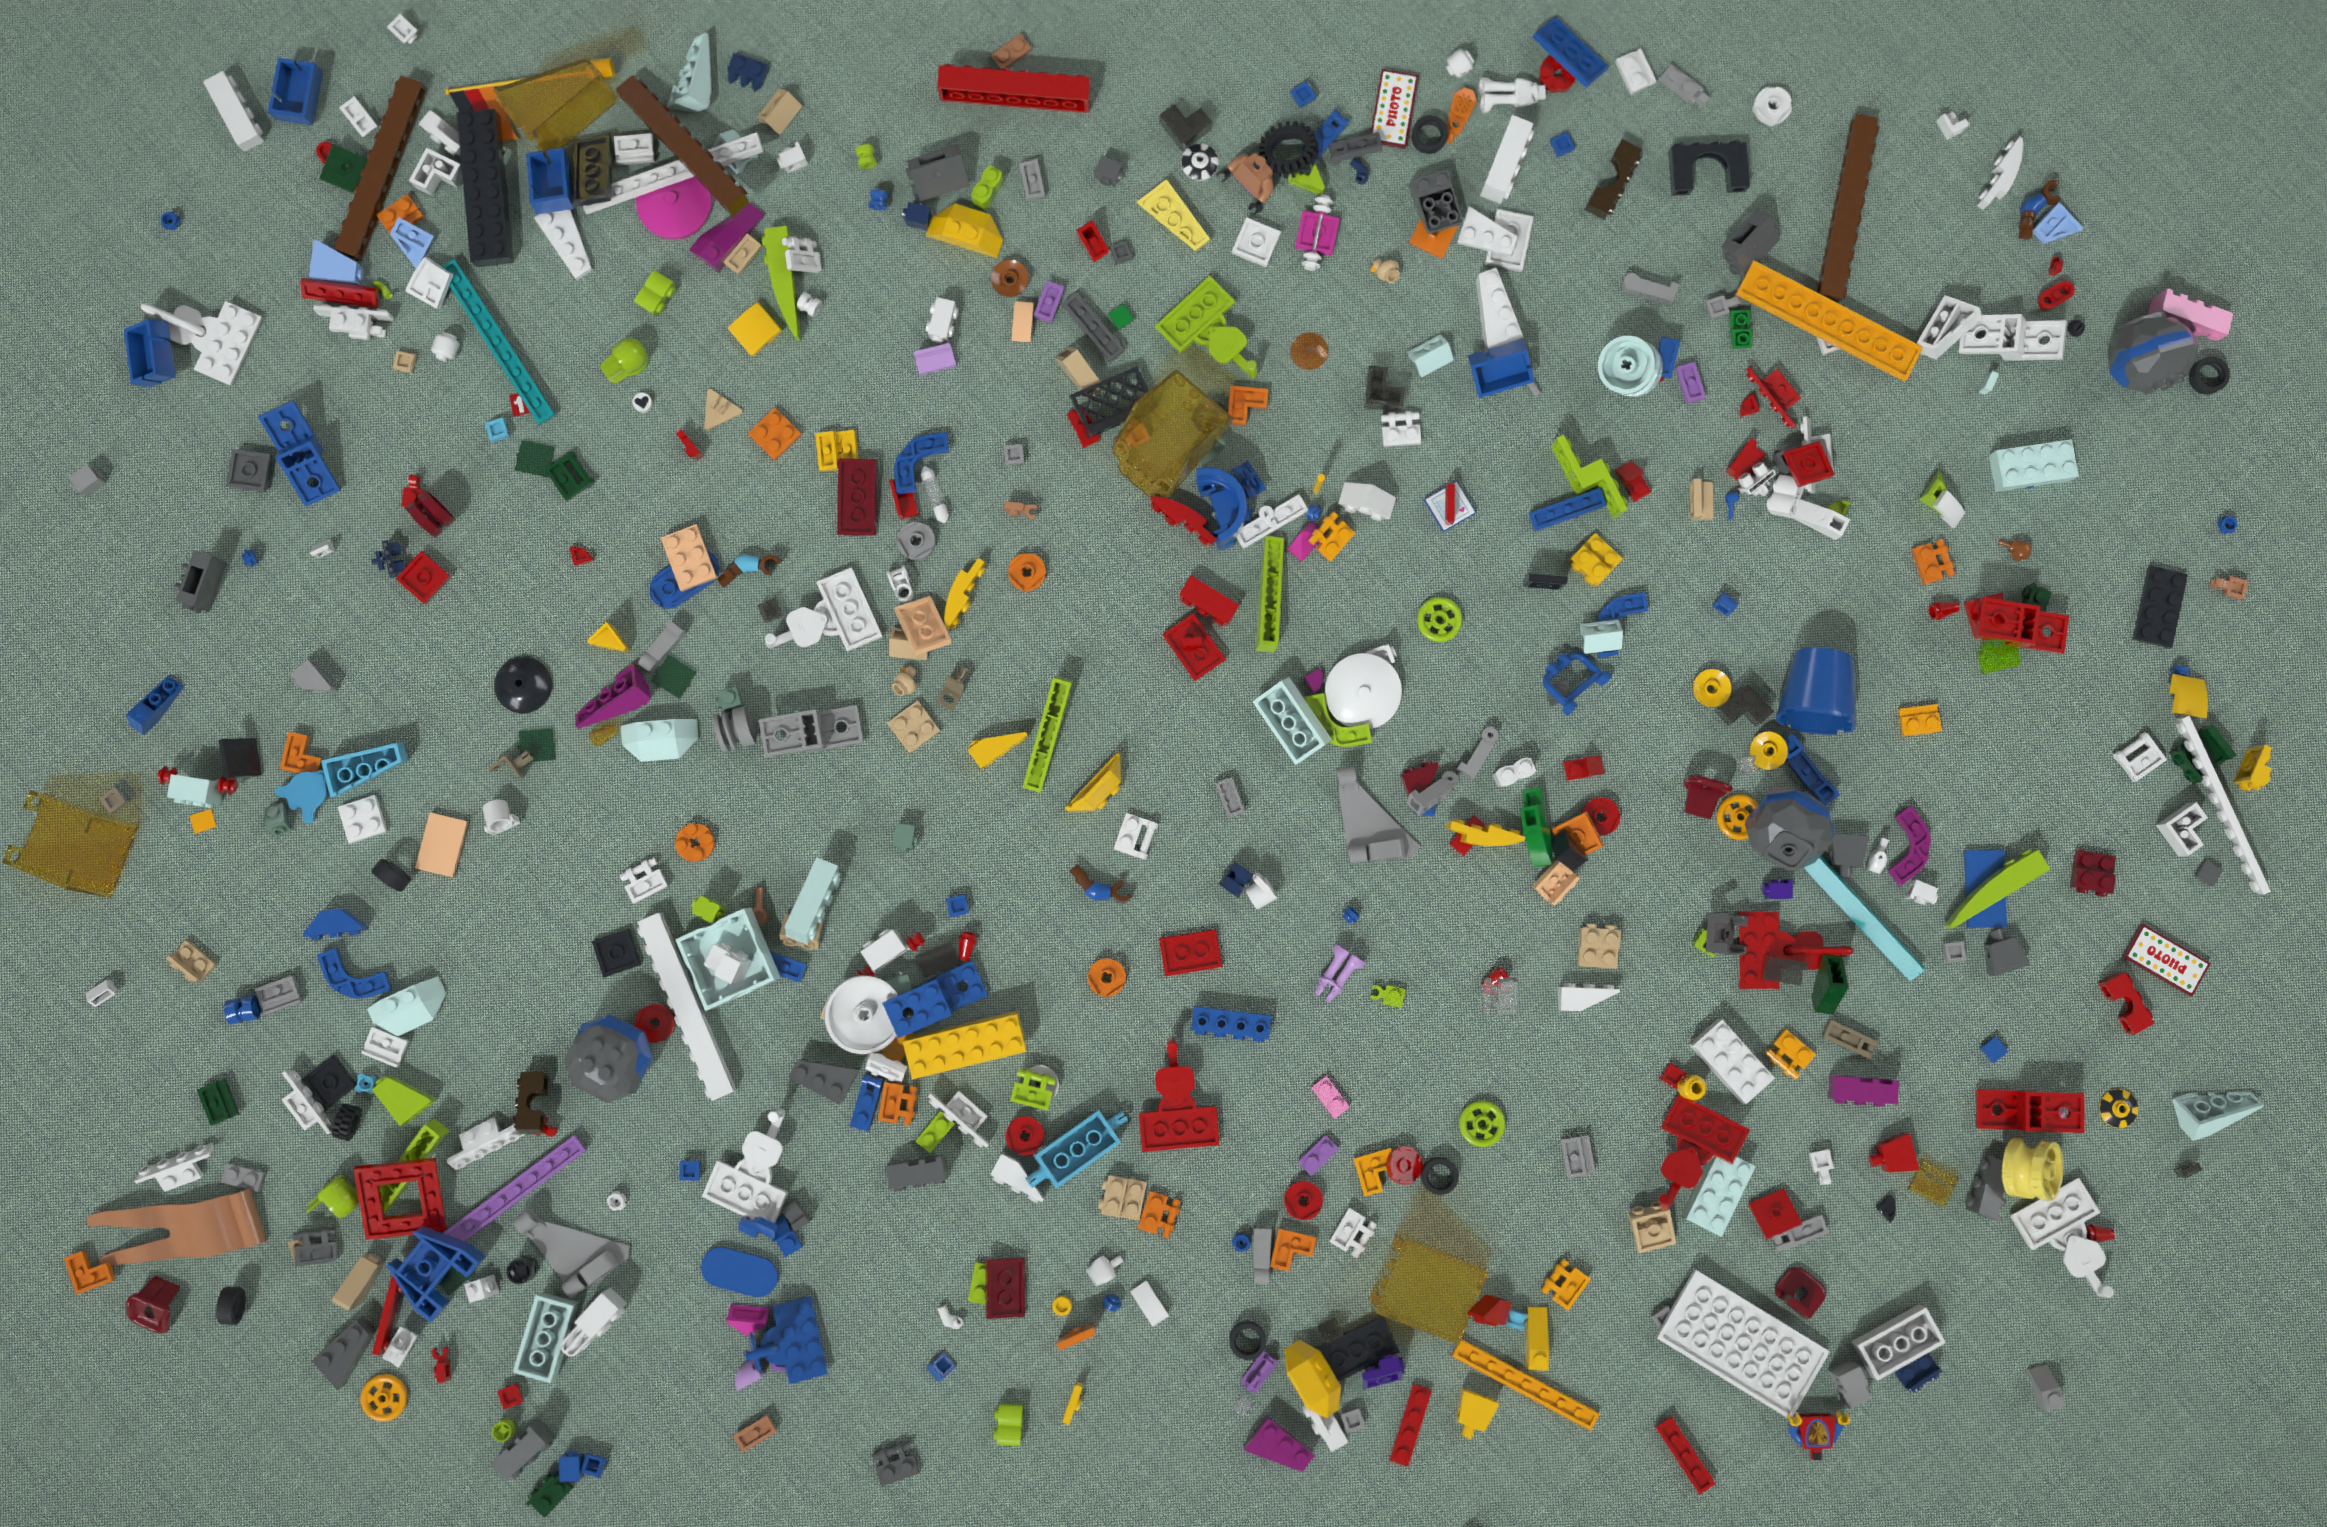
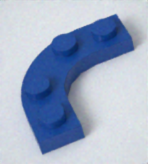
M947 432L915 438L906 444L907 447L898 454L894 465L897 495L916 492L914 471L917 463L922 458L949 452Z
M1645 592L1614 599L1602 609L1596 622L1620 620L1627 615L1649 611ZM1618 650L1597 652L1598 659L1617 656Z
M338 948L317 954L323 975L336 992L350 998L359 999L370 998L393 990L387 971L358 979L347 973Z

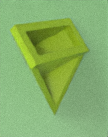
M1940 470L1937 471L1918 499L1936 512L1938 511L1932 505L1943 490H1947Z

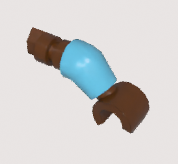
M742 554L734 559L730 568L727 567L722 571L723 574L717 580L724 588L736 579L737 574L741 575L743 572L759 571L761 569L764 574L771 576L772 572L766 568L767 562L774 560L777 564H780L782 561L774 555H766L761 560L758 556Z

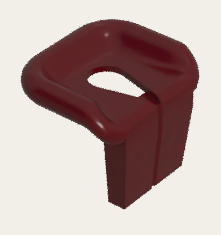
M1691 774L1684 778V786L1688 790L1684 813L1711 820L1718 799L1732 792V785L1699 775Z
M1801 1267L1790 1268L1775 1286L1776 1296L1807 1320L1811 1319L1826 1298V1290L1823 1284ZM1804 1286L1807 1289V1295L1798 1302L1793 1297L1797 1288Z
M154 1276L139 1293H134L128 1297L126 1301L127 1317L133 1323L155 1333H167L170 1330L171 1310L169 1306L178 1294L180 1286ZM147 1306L151 1307L154 1317L146 1314Z

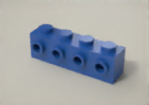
M1194 1006L1191 1030H1195V1034L1206 1035V1032H1213L1215 1037L1225 1038L1226 1034L1233 1035V1039L1245 1040L1246 1036L1253 1037L1252 1041L1264 1042V1039H1269L1271 1016Z

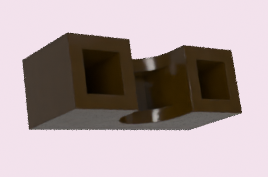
M520 1072V1078L517 1079L519 1094L515 1099L517 1116L513 1119V1126L520 1134H544L545 1114L541 1110H531V1102L537 1096H547L549 1076L545 1072Z

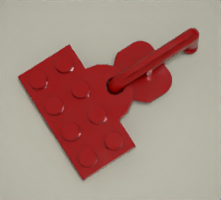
M1738 911V916L1748 917V926H1739V945L1746 946V956L1739 955V989H1780V969H1786L1795 964L1801 970L1819 969L1823 954L1841 955L1843 957L1853 954L1854 950L1849 946H1823L1822 936L1815 931H1801L1795 937L1787 932L1779 931V912Z
M1169 1037L1166 1045L1169 1067L1159 1069L1155 1075L1156 1090L1162 1095L1158 1110L1139 1112L1142 1152L1220 1145L1216 1105L1196 1106L1194 1098L1190 1095L1195 1087L1194 1072L1188 1066H1178V1045L1174 1037Z
M1678 1094L1661 1126L1662 1130L1678 1137L1676 1143L1677 1152L1668 1154L1661 1166L1662 1175L1673 1182L1667 1194H1662L1658 1198L1661 1209L1665 1212L1670 1209L1681 1186L1686 1189L1695 1188L1703 1176L1701 1166L1709 1163L1714 1156L1733 1165L1751 1130Z

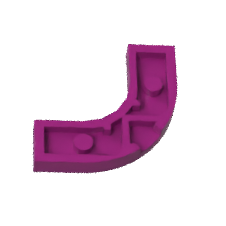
M1911 805L1894 816L1909 839L1907 854L1902 860L1887 870L1898 886L1903 885L1920 872L1929 858L1928 854L1931 843L1929 831Z

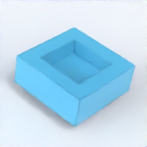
M503 417L485 423L491 442L510 437L506 421Z

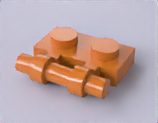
M1944 539L1936 541L1938 549L1935 550L1931 543L1911 549L1923 585L1944 579L1941 572L1945 570L1948 577L1956 575L1954 571L1955 565L1950 560L1948 545H1945ZM1939 554L1944 564L1939 566L1936 555Z
M884 1082L878 1121L897 1124L899 1116L905 1117L903 1125L911 1126L912 1118L915 1116V1112H913L915 1101L918 1099L916 1094L917 1087L910 1086L909 1093H903V1084ZM902 1099L907 1100L906 1111L900 1110Z
M1150 1190L1138 1229L1157 1234L1158 1227L1164 1229L1162 1237L1169 1238L1171 1231L1173 1232L1175 1228L1174 1222L1176 1215H1179L1181 1201L1173 1199L1172 1205L1166 1204L1168 1196ZM1164 1210L1169 1212L1166 1222L1161 1221Z

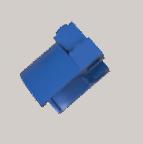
M1213 467L1196 469L1195 481L1201 498L1209 496L1219 526L1218 530L1213 531L1218 550L1222 551L1234 547L1233 541H1236V537L1242 530L1244 523L1249 522V516H1252L1250 507L1247 505L1244 489L1234 476L1222 469ZM1218 484L1224 487L1219 490L1215 489L1218 487Z

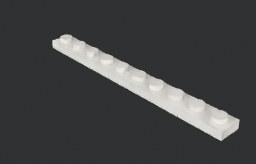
M756 132L708 149V151L713 155L714 158L712 160L714 162L719 161L722 166L762 153L763 148L759 135ZM677 160L611 184V201L585 205L583 208L586 214H590L694 176Z
M2190 716L2176 718L2178 723L2176 724L2177 730L2180 734H2183L2185 738L2184 745L2191 752L2194 758L2192 762L2202 775L2203 781L2201 782L2208 788L2210 793L2208 795L2212 804H2215L2218 810L2217 816L2226 827L2225 834L2234 844L2233 851L2237 857H2240L2242 862L2241 868L2250 879V888L2256 894L2264 895L2271 892Z

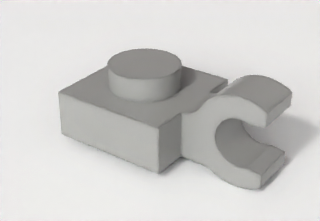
M1724 295L1705 301L1710 320L1728 315L1730 313L1729 309L1738 307L1741 304L1738 296L1725 300Z

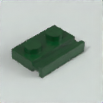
M226 1078L197 1090L210 1126L240 1115Z

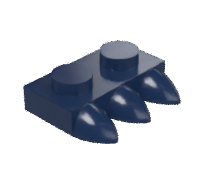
M733 53L727 68L729 83H734L740 76L741 87H746L752 80V88L756 92L763 86L770 66L769 64Z

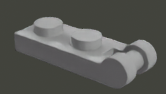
M1818 1214L1802 1220L1803 1224L1772 1238L1776 1243L1774 1245L1776 1251H1783L1829 1234L1823 1216ZM1787 1235L1788 1241L1783 1242L1781 1236Z

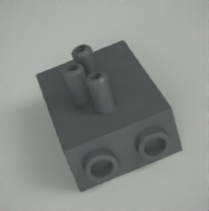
M957 145L907 160L909 168L905 170L908 179H913L914 184H911L914 196L918 195L920 202L970 186Z
M1756 209L1721 247L1724 258L1728 262L1729 270L1734 275L1745 277L1753 260L1759 263L1780 241L1771 215Z
M193 550L189 564L183 563L181 569L186 571L185 574L180 576L182 584L176 583L174 585V589L179 591L175 601L182 603L181 607L200 614L202 610L209 612L227 562Z

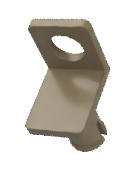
M959 666L953 678L947 676L945 687L936 701L937 704L950 711L954 710L963 695V682L970 673L967 668ZM947 694L952 695L954 701L951 704H947L943 701V697Z
M526 749L514 760L510 756L504 755L487 769L495 772L507 763L516 776L523 779L525 776L521 772V768L534 760V757Z

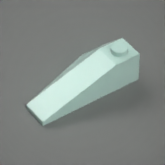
M706 32L695 37L686 56L688 63L678 74L681 77L678 85H674L671 90L667 105L669 109L697 113L706 109L710 104L709 37Z
M2251 1091L2227 1092L2226 1095H2215L2214 1092H2208L2207 1095L2188 1093L2173 1098L2180 1128L2192 1141L2210 1136L2261 1109L2264 1105Z

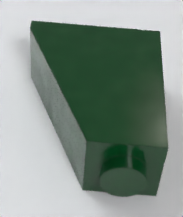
M1823 954L1812 993V1002L1815 1013L1834 1014L1849 985L1842 956Z

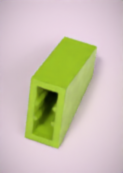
M394 1076L380 1078L375 1083L377 1086L372 1089L399 1126L407 1125L437 1101L435 1097Z

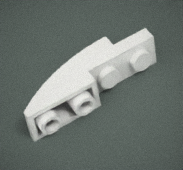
M2019 137L2015 141L2011 140L2004 149L2007 151L2005 155H2000L1995 161L1994 165L1996 167L1992 171L1995 176L1989 182L1991 187L1989 190L1985 189L1979 196L1981 201L1977 206L1980 209L1984 210L1994 197L2000 200L2012 186L2022 159L2023 138Z

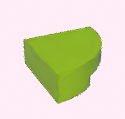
M1845 500L1837 501L1829 505L1827 509L1845 516L1851 502Z

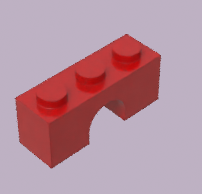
M2117 972L2099 982L2098 985L2107 1000L2115 1001L2122 997L2126 1001V1011L2117 1018L2127 1034L2135 1035L2155 1024L2152 1019L2153 1015L2143 1004L2142 995L2132 985V978L2125 972Z

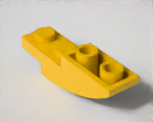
M980 558L976 560L968 573L962 569L960 570L950 589L944 616V625L949 632L952 628L955 629L960 622L958 618L962 613L965 614L971 606L969 603L971 600L966 596V593L970 594L976 585L974 584L977 577L981 578L986 571V564Z
M1454 818L1453 821H1446L1445 829L1462 834L1460 842L1467 844L1505 846L1525 841V837L1520 835V831L1514 829L1506 831L1502 829V825L1496 823L1484 825L1483 829V827L1473 824L1471 827L1464 825L1465 821Z

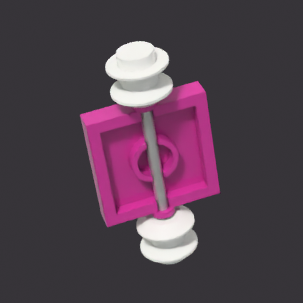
M1319 195V197L1315 198L1318 204L1314 205L1313 209L1317 213L1302 212L1295 249L1308 251L1303 254L1306 261H1303L1301 264L1309 271H1315L1317 268H1320L1317 261L1321 260L1322 257L1319 254L1332 256L1340 218L1325 215L1332 211L1329 205L1333 204V201L1327 195Z

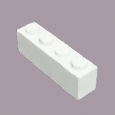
M222 71L203 81L237 146L245 152L264 142L261 136L263 134L261 127L253 121V118H255L253 112L249 107L246 108L244 104L246 99L235 88L238 86L235 79Z

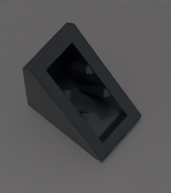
M1566 829L1551 839V847L1555 858L1570 870H1576L1589 860Z

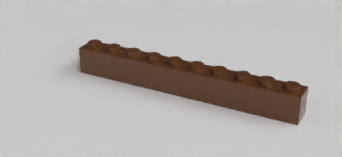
M400 75L399 80L395 82L393 96L388 100V109L381 119L380 130L374 137V146L368 153L366 167L361 171V180L355 187V196L348 205L347 217L342 221V230L334 243V249L346 257L361 262L363 260L378 220L376 215L382 210L427 88L420 81Z
M633 75L615 89L621 99L720 205L733 217L750 203L746 197L747 191L741 185L737 186L735 184L736 180L730 173L725 174V168L719 161L714 162L712 160L714 158L707 149L703 150L701 148L703 145L696 137L691 138V132L685 125L683 127L679 125L681 123L674 114L670 115L668 113L669 109L663 102L660 104L657 102L659 99L653 91L648 92L646 90L648 87L641 79L637 80Z
M1855 114L1850 121L1817 287V293L1836 303L1845 298L1847 294L1845 284L1851 274L1849 264L1854 258L1855 251H1852L1853 244L1856 243L1858 238L1856 229L1860 225L1862 215H1859L1860 208H1863L1865 203L1863 193L1868 187L1869 179L1866 178L1867 173L1870 172L1872 167L1870 158L1876 148L1874 138L1879 132L1878 118Z

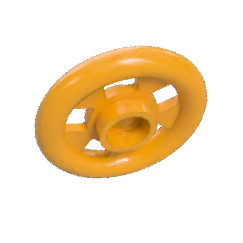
M1744 794L1731 795L1720 804L1717 811V823L1726 836L1736 840L1748 839L1745 820L1750 814L1744 807L1750 805L1754 810L1758 805L1750 796ZM1738 802L1740 807L1732 810L1731 804ZM1730 813L1731 822H1725L1724 815ZM1739 813L1743 815L1742 820H1739L1737 818V815ZM1734 825L1741 827V832L1733 831Z
M379 1374L369 1379L364 1385L360 1396L361 1406L366 1415L380 1422H387L397 1418L405 1409L408 1399L407 1390L403 1382L390 1374ZM385 1382L392 1384L391 1390L383 1387ZM373 1386L378 1388L374 1395L370 1393ZM393 1393H399V1402H394ZM381 1395L386 1397L385 1402L380 1399ZM372 1401L378 1406L376 1410H373L370 1406ZM391 1406L392 1412L385 1414L383 1408Z

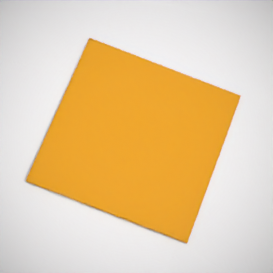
M212 809L189 816L194 834L217 827Z

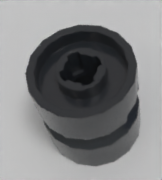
M521 1256L509 1263L506 1274L512 1283L523 1284L536 1277L539 1265L532 1256Z

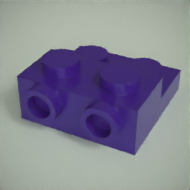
M1386 1355L1382 1357V1360H1379V1369H1376V1367L1365 1369V1372L1362 1373L1364 1389L1402 1380V1374L1405 1373L1402 1357Z

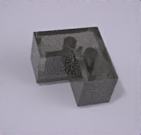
M1174 104L1160 114V124L1182 152L1212 130V121L1202 108H1199L1189 117L1185 118Z
M1368 366L1363 408L1402 411L1405 388L1386 386L1388 367Z
M1747 683L1740 687L1715 712L1727 725L1734 723L1740 716L1744 715L1754 726H1758L1774 710Z

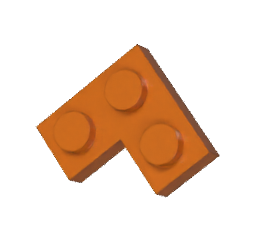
M1231 386L1227 424L1246 426L1248 408L1267 409L1268 389Z
M288 732L279 769L296 773L319 771L322 769L321 760L324 759L305 755L310 736Z
M1278 1228L1270 1267L1289 1272L1293 1252L1313 1257L1317 1237Z
M86 1250L64 1258L76 1295L116 1280L110 1262L91 1268Z

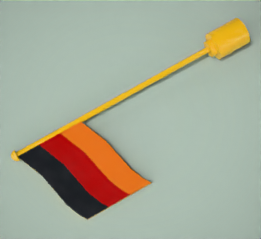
M610 57L590 60L583 70L455 89L446 88L445 93L452 97L459 112L495 109L501 116L503 141L516 140L519 138L510 125L504 104L494 87L586 73L587 77L590 76L592 80L615 77V68Z

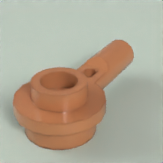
M756 888L755 908H753V913L759 926L765 925L769 919L768 912L763 908V888Z

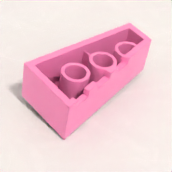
M2168 288L2151 300L2148 315L2164 311L2166 317H2175L2185 324L2195 336L2204 335L2210 340L2217 341L2229 334L2233 313L2215 306L2205 307L2204 302L2200 300L2189 301L2187 300V295L2179 294V296L2173 294V290Z

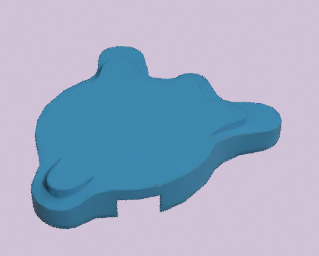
M324 770L301 772L294 776L288 785L279 786L275 790L276 795L287 799L291 810H295L298 807L302 809L303 821L308 824L314 822L317 808L328 797Z

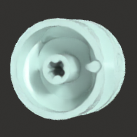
M1621 336L1610 341L1602 350L1598 360V372L1602 382L1610 390L1625 396L1638 397L1647 394L1659 383L1663 372V362L1659 351L1650 343L1635 336Z

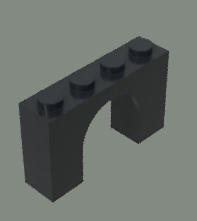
M1740 140L1730 141L1729 143L1715 141L1710 144L1696 142L1692 145L1677 143L1671 146L1668 151L1671 196L1691 194L1694 189L1693 163L1701 158L1715 159L1723 166L1726 175L1727 193L1746 192L1750 187L1747 142H1741Z

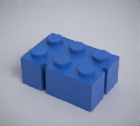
M278 58L271 91L275 96L270 97L268 113L275 120L313 125L323 71L315 63L298 61L297 63L295 60Z
M564 148L546 150L552 162L551 164H549L543 151L526 153L530 204L537 215L574 209L572 203L570 159Z
M147 319L124 329L132 385L153 387L176 378L171 343L168 342L170 339L168 322Z
M1523 339L1490 348L1488 353H1485L1483 350L1467 355L1479 398L1534 382L1527 348Z

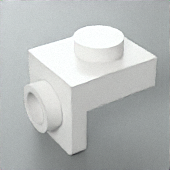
M401 14L387 26L403 44L406 42L411 44L418 37L415 34L418 30Z
M1389 644L1366 651L1368 654L1383 658L1388 663H1394V658L1397 657L1393 646L1389 647Z
M494 1274L464 1284L470 1303L499 1293Z

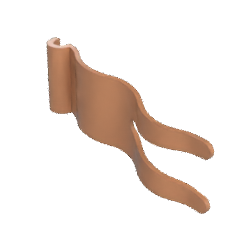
M251 1188L195 1203L162 1204L106 1210L87 1217V1224L91 1227L167 1228L170 1231L168 1238L120 1249L104 1255L100 1258L101 1265L107 1262L114 1266L171 1258L209 1257L244 1247L249 1248L267 1241Z

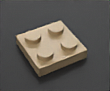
M918 700L887 722L909 754L941 732Z

